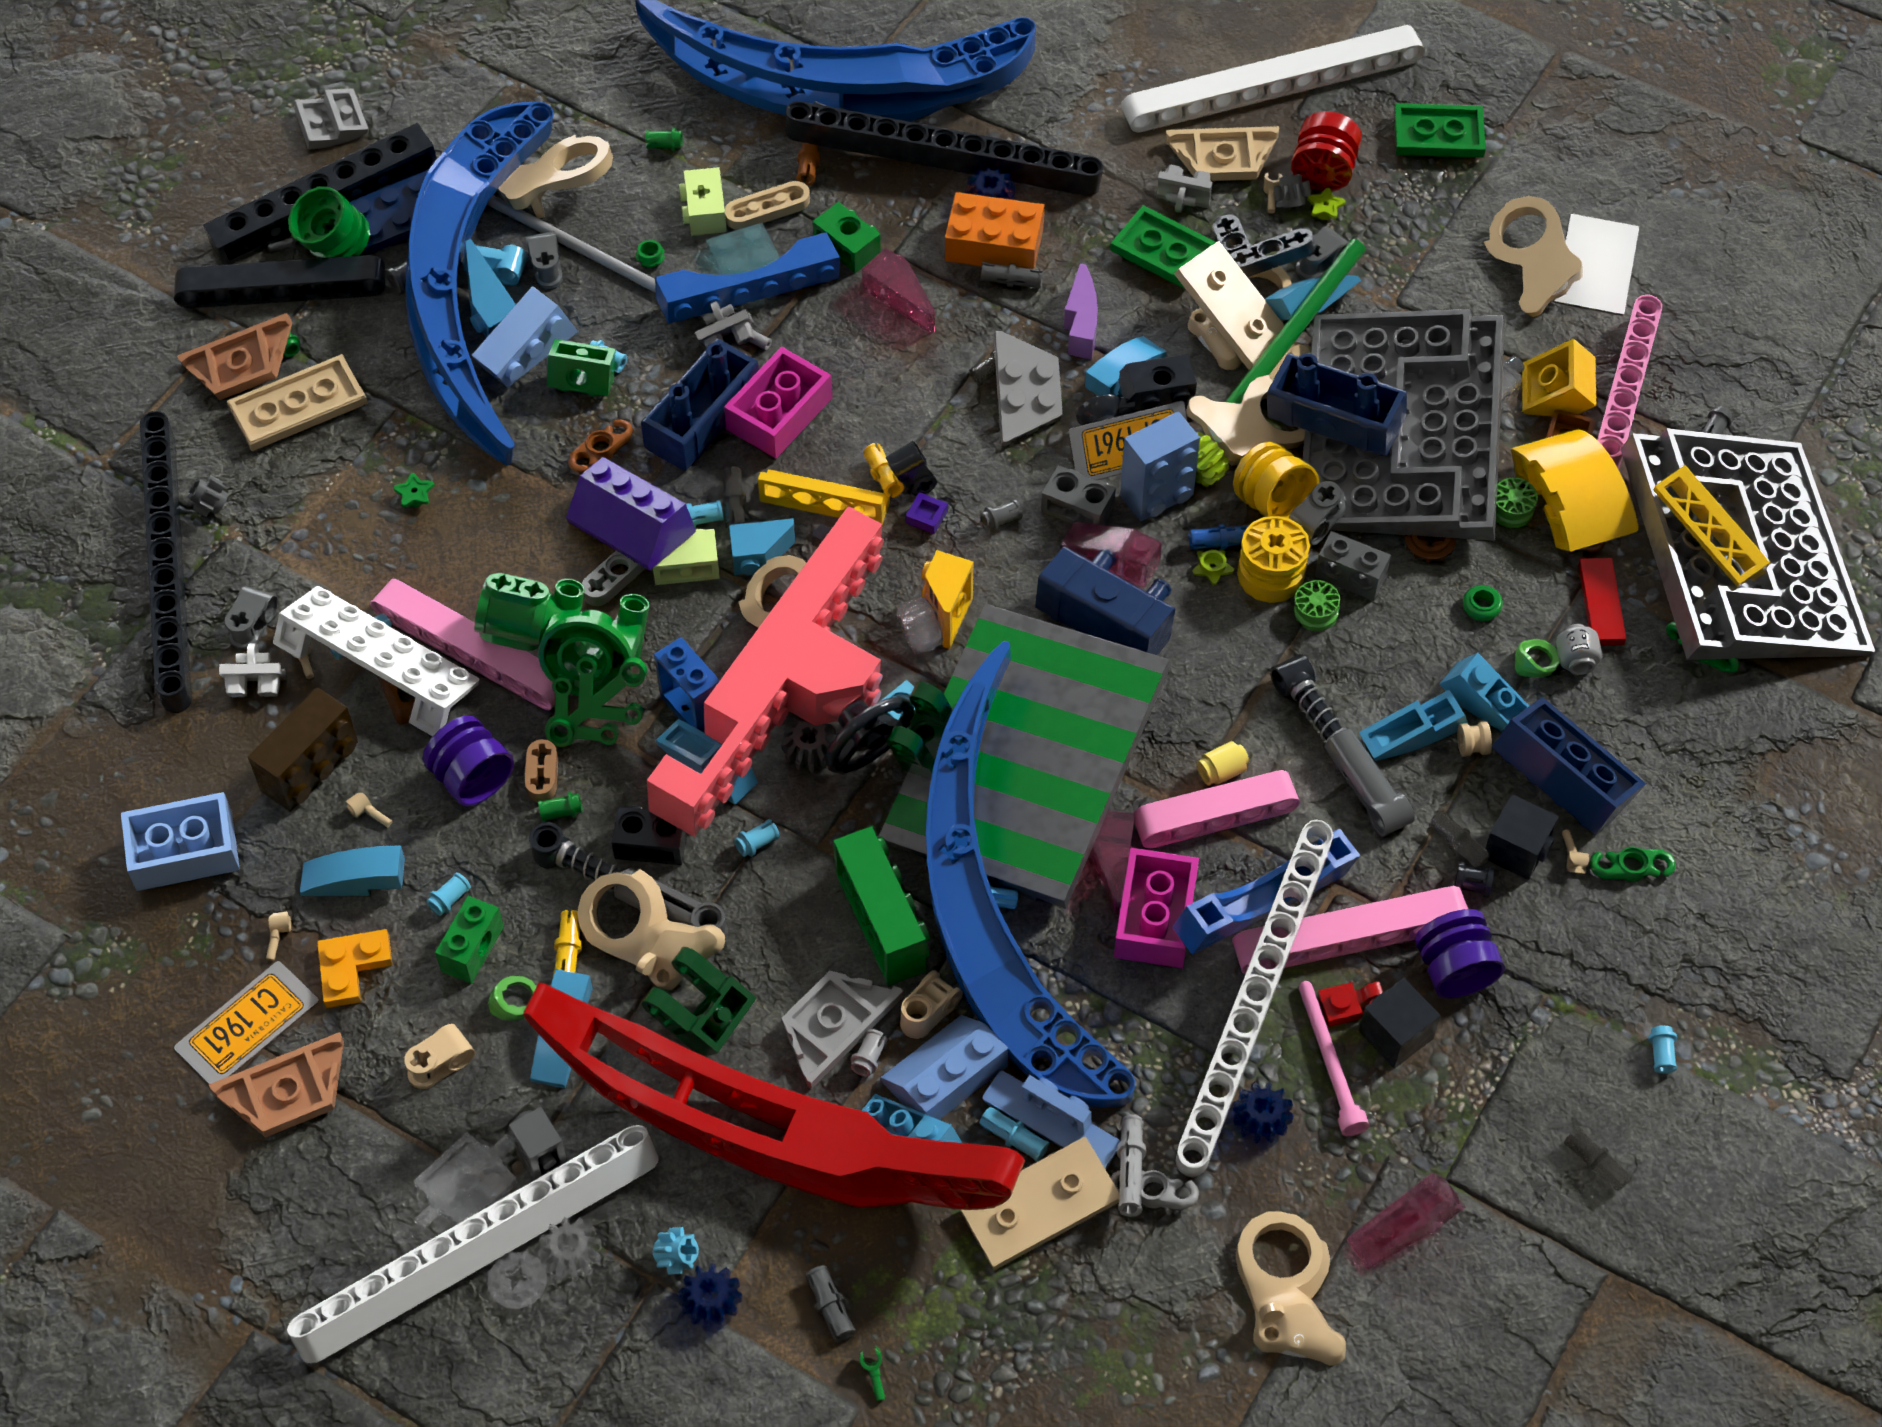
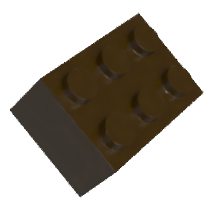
M317 687L248 756L260 791L289 812L298 804L303 803L309 797L311 790L321 780L327 779L331 775L333 768L344 757H348L358 743L348 708Z

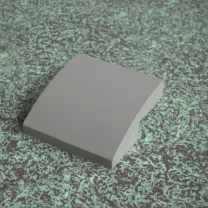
M354 89L325 90L324 99L295 100L294 110L308 149L342 144L368 133V127Z

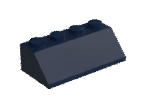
M1543 697L1512 718L1492 746L1506 762L1515 766L1532 784L1548 794L1555 804L1568 811L1578 820L1581 826L1590 830L1595 835L1608 826L1646 785L1643 780Z

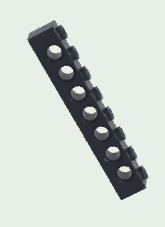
M417 122L203 224L208 240L223 265L233 264L269 247L268 245L292 236L288 223L291 208L297 199L308 190L316 187H331L338 191L348 202H351L429 170L437 160L434 145Z

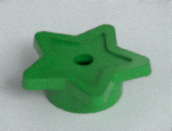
M411 473L405 483L394 486V491L402 496L401 504L403 508L407 506L419 507L429 504L428 492L435 486V483L433 481L420 480L415 473Z

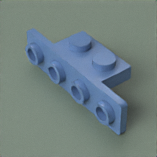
M999 1071L983 1095L985 1103L1013 1120L1023 1122L1025 1127L1060 1148H1064L1086 1136L1105 1170L1117 1153V1146L1121 1141L1092 1124L1091 1111L1088 1110L1089 1106L1075 1096L1068 1098L1059 1093L1056 1085L1045 1078L1037 1080L1029 1075L1025 1083L1008 1073Z

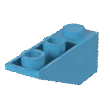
M1479 653L1457 662L1440 683L1445 691L1450 689L1457 703L1463 709L1481 720L1487 721L1488 724L1503 732L1512 718L1529 707Z
M874 1094L861 1110L868 1112L892 1135L962 1143L951 1124L877 1094Z

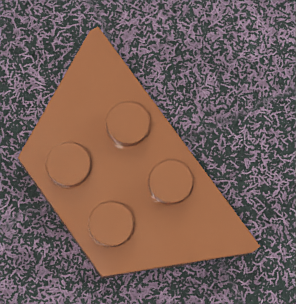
M285 313L177 355L178 360L219 400H222L277 378L291 330L292 319Z
M338 1032L211 1083L209 1087L216 1098L264 1137L271 1136L334 1110L344 1047L341 1033Z

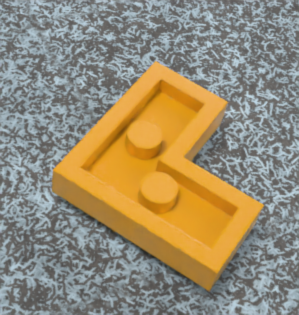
M387 929L317 941L323 1000L326 1008L360 1003L358 972L393 966Z

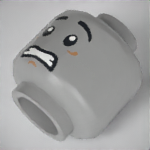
M1573 624L1558 635L1556 647L1562 668L1575 675H1584L1592 672L1601 662L1600 640L1594 629L1582 624Z

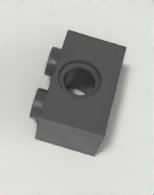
M542 1107L534 1111L528 1110L521 1113L515 1118L514 1122L509 1124L517 1155L533 1181L568 1162L563 1142Z

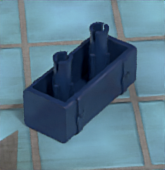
M716 339L713 343L709 344L707 350L699 356L697 361L676 384L669 388L666 395L653 406L651 411L641 421L644 447L686 471L696 459L703 455L704 450L726 427L724 406L759 371L758 361L720 339Z
M1287 353L1267 392L1268 418L1283 422L1290 427L1295 426L1358 447L1365 452L1370 451L1386 457L1406 419L1407 391L1378 382L1377 377L1372 373H1363L1358 376L1318 363L1316 356L1310 353L1300 356Z
M1064 546L1038 577L1035 608L1051 616V619L1056 622L1060 621L1078 632L1158 655L1171 638L1175 608L1163 602L1171 594L1170 585L1162 579H1155L1145 592L1109 572L1117 560L1114 553L1106 548L1100 549L1098 554L1090 561Z

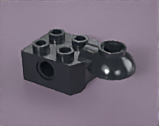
M1184 354L1127 363L1119 372L1118 381L1120 389L1118 396L1100 395L1087 400L1078 408L1076 418L1078 423L1083 426L1180 401L1184 402L1186 411L1189 400L1196 396L1197 387L1189 355ZM1186 413L1187 422H1193V419L1188 417Z

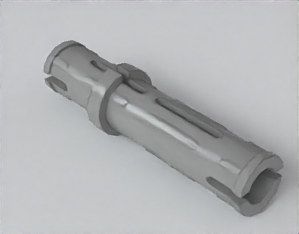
M1126 1115L1120 1121L1121 1142L1117 1146V1155L1120 1158L1118 1211L1124 1216L1134 1217L1142 1211V1159L1146 1155V1146L1143 1143L1144 1121H1142L1140 1116Z

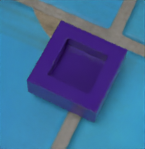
M919 492L905 516L906 523L935 534L948 512V503Z

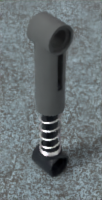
M1299 654L1271 667L1270 675L1276 690L1283 697L1290 696L1295 701H1298L1299 708L1307 712L1306 718L1314 722V729L1321 732V739L1327 741L1324 746L1325 751L1367 809L1368 818L1374 830L1381 837H1384L1413 823L1415 816L1408 799L1401 792L1396 793L1354 732L1340 726L1338 723L1339 718H1335L1331 713L1332 708H1328L1325 705V698H1321L1318 695V688L1315 687V672L1306 656Z
M554 823L538 824L530 832L529 842L532 855L536 864L546 869L557 866L562 868L569 867L574 874H583L586 880H597L600 876L612 873L632 875L637 871L633 868L621 871L617 869L616 864L611 866L605 863L604 858L599 860L593 857V852L587 854L581 851V846L576 848L569 838L563 836L561 828ZM549 843L554 844V845L551 846V847H547V848L542 847V846L545 845V844H549ZM655 880L660 887L669 921L684 923L694 927L713 923L725 934L726 940L727 926L722 907L712 902L702 903ZM619 885L609 889V892L614 891L616 899L640 910L637 896L627 886Z

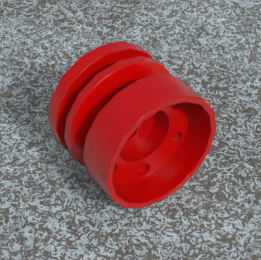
M1323 111L1308 116L1301 125L1298 144L1292 157L1291 171L1293 174H1301L1302 182L1309 181L1310 188L1314 190L1324 191L1326 188H1330L1331 191H1337L1347 186L1352 179L1353 169L1355 168L1356 158L1361 145L1362 133L1358 125L1349 117L1337 112Z

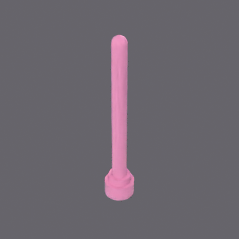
M1302 981L1299 984V991L1341 1108L1339 1111L1340 1117L1337 1121L1342 1135L1354 1136L1361 1134L1370 1126L1366 1113L1358 1105L1354 1104L1313 986L1309 981Z

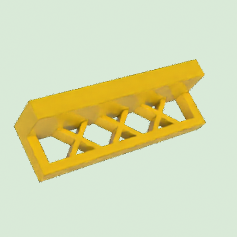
M1686 465L1654 486L1653 491L1737 587L1749 579H1752L1754 582L1765 573L1770 561ZM1671 486L1680 498H1673L1666 488ZM1689 509L1692 510L1702 523L1694 522L1689 517ZM1711 533L1723 547H1716L1710 541ZM1732 558L1739 564V566L1745 571V573L1740 575L1734 569V567L1731 565Z
M769 469L767 473L760 472L758 477L760 502L840 518L849 506L883 525L890 504V498L884 493Z

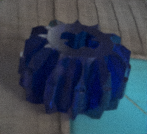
M987 167L985 172L976 169L974 176L968 177L965 194L1014 200L1015 186L1010 178V174H1002L1000 168L996 171H991Z
M1270 1081L1262 1089L1256 1082L1251 1084L1250 1091L1242 1088L1239 1092V1100L1234 1101L1232 1110L1236 1113L1233 1117L1234 1126H1242V1137L1252 1133L1254 1134V1142L1257 1144L1260 1142L1261 1136H1265L1271 1144L1275 1141L1276 1134L1282 1137L1286 1135L1287 1125L1292 1124L1294 1115L1290 1112L1293 1107L1292 1099H1283L1285 1096L1284 1088L1274 1092L1272 1091Z
M713 1262L709 1265L707 1272H703L700 1266H696V1277L685 1275L683 1282L686 1287L681 1288L678 1292L679 1299L684 1301L681 1304L682 1313H691L690 1320L694 1325L704 1319L705 1327L710 1329L712 1320L717 1319L719 1324L724 1326L726 1324L725 1314L736 1316L738 1310L735 1304L742 1302V1293L737 1291L740 1287L739 1279L737 1277L730 1278V1269L727 1267L717 1273L716 1265ZM711 1292L717 1293V1297L712 1298ZM709 1293V1299H704V1295Z

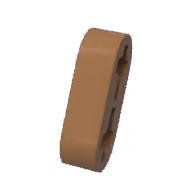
M541 739L531 743L527 749L525 786L527 795L531 800L535 802L550 800L557 791L558 755L556 747L552 742ZM540 753H547L544 758V765H539L538 758ZM539 777H544L545 784L543 789H536V786L539 784Z

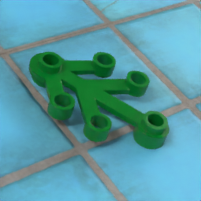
M592 654L582 655L576 664V669L579 673V707L569 715L568 695L574 688V680L568 674L558 675L552 684V689L555 693V715L550 717L545 725L547 739L558 747L569 746L575 739L600 741L605 745L614 744L620 734L616 724L606 722L601 728L580 724L587 718L624 721L628 725L638 724L644 714L640 704L632 702L625 707L607 706L604 704L626 686L637 687L641 685L647 675L646 664L636 657L626 659L622 663L618 675L593 695V675L598 668V660ZM582 662H590L593 668L585 669L582 666ZM634 665L638 667L640 673L633 674L630 672L629 666ZM559 681H564V682H566V683L568 684L569 688H568V689H562V688H560L559 685H558V682H559ZM635 710L638 713V717H630L627 711ZM562 725L566 727L568 732H559L557 726ZM611 730L614 733V737H606L603 731Z

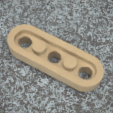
M791 181L733 200L725 207L726 224L733 229L743 230L804 210L810 203L809 188L802 182Z

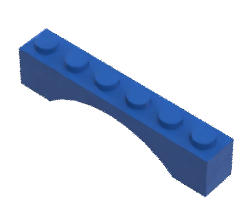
M826 232L799 239L779 259L749 272L732 275H710L681 270L655 277L656 300L669 324L713 313L711 303L716 301L722 309L730 304L732 307L743 305L748 302L838 279L840 257Z
M1340 829L1333 832L1330 850L1314 892L1344 877L1360 857V854ZM1320 838L1312 844L1318 846L1322 845L1324 841ZM1290 860L1242 887L1228 892L1212 893L1186 906L1172 928L1190 953L1193 955L1269 916ZM1299 866L1295 868L1297 873L1302 876L1312 874L1308 867ZM1286 897L1283 901L1285 904L1290 905L1298 901V899Z

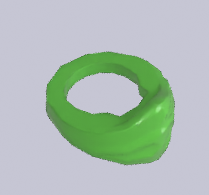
M1532 639L1523 641L1515 652V670L1519 676L1546 677L1552 674L1560 664L1556 648L1545 640ZM1532 649L1542 650L1550 657L1551 664L1541 668L1527 652Z
M509 976L502 979L490 993L488 1001L490 1013L501 1020L517 1021L524 1019L523 1013L527 1005L522 1007L508 1005L503 999L502 993L506 991L507 987L519 984L528 988L531 994H533L536 988L534 982L523 976Z

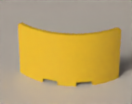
M1573 430L1511 448L1516 478L1524 479L1532 484L1537 491V495L1542 494L1547 503L1543 510L1550 524L1556 548L1571 552L1638 531L1639 527L1634 506L1626 484L1609 453L1589 433L1583 430Z

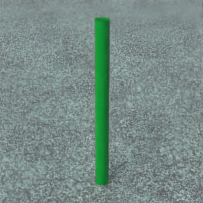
M1357 239L1350 240L1225 402L1241 404L1249 384L1258 377L1271 374L1366 251L1363 243Z

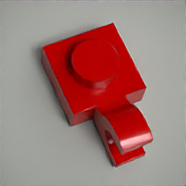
M1352 982L1318 990V999L1328 1027L1362 1019V1009L1369 1005L1383 991L1380 982L1367 984L1355 991Z

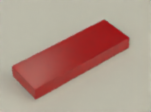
M1612 558L1580 559L1578 567L1588 627L1597 632L1601 646L1624 645L1626 633Z

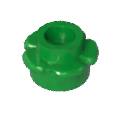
M655 240L641 242L635 254L637 262H641V265L646 268L656 267L665 259L663 255L664 249Z

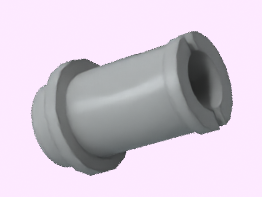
M875 1029L867 1030L858 1053L853 1054L850 1059L852 1063L851 1069L856 1074L868 1077L871 1073L876 1072L878 1068L876 1062L888 1041L886 1036H883L880 1040L883 1035L882 1032Z

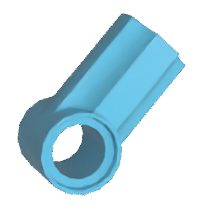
M506 245L502 250L476 246L502 284L516 285L519 282L528 260V255L522 248L516 245ZM465 256L463 260L464 271H466Z

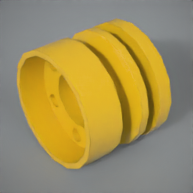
M1273 442L1260 443L1250 449L1240 460L1233 479L1234 492L1241 501L1248 504L1251 508L1258 510L1264 517L1280 516L1288 518L1291 512L1320 483L1319 475L1312 466L1300 458L1294 457L1291 452Z
M1269 516L1252 522L1244 531L1237 574L1239 584L1248 595L1256 600L1268 603L1283 602L1295 596L1298 588L1304 582L1310 550L1308 535L1301 525L1289 518Z

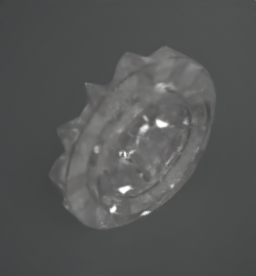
M526 1250L523 1253L510 1251L506 1256L496 1259L491 1270H488L487 1286L492 1298L498 1304L511 1309L524 1308L536 1302L543 1294L547 1284L546 1270L539 1257H534ZM521 1267L523 1278L528 1280H525V1282L518 1281L512 1291L511 1281L505 1276L515 1275Z

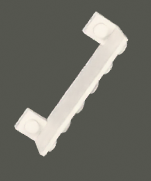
M316 586L279 613L273 644L300 659L308 653L312 637L416 697L409 723L431 736H434L440 728L446 725L450 708L479 683V678L464 668L455 665L441 657L438 653L427 649L410 637L401 634L384 622L375 619L320 586Z

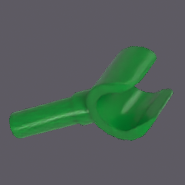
M875 1346L878 1356L877 1360L873 1363L866 1362L863 1350H861L860 1364L864 1369L868 1370L876 1401H881L885 1399L879 1370L882 1362V1352Z

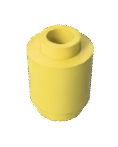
M1230 741L1203 754L1202 759L1197 761L1196 765L1205 784L1211 785L1214 783L1219 785L1245 772L1249 757L1242 745H1237Z

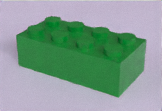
M870 826L833 840L835 874L887 986L925 973L926 958L930 957L926 944L927 941H930L929 933L924 922H917L914 916V912H916L914 901L910 893L904 894L900 886L903 882L896 864L890 865L887 859L889 851L882 836L877 838L873 827Z

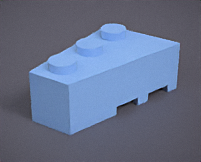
M532 286L476 349L472 356L483 369L508 388L548 356L554 339L567 341L578 330L557 304Z

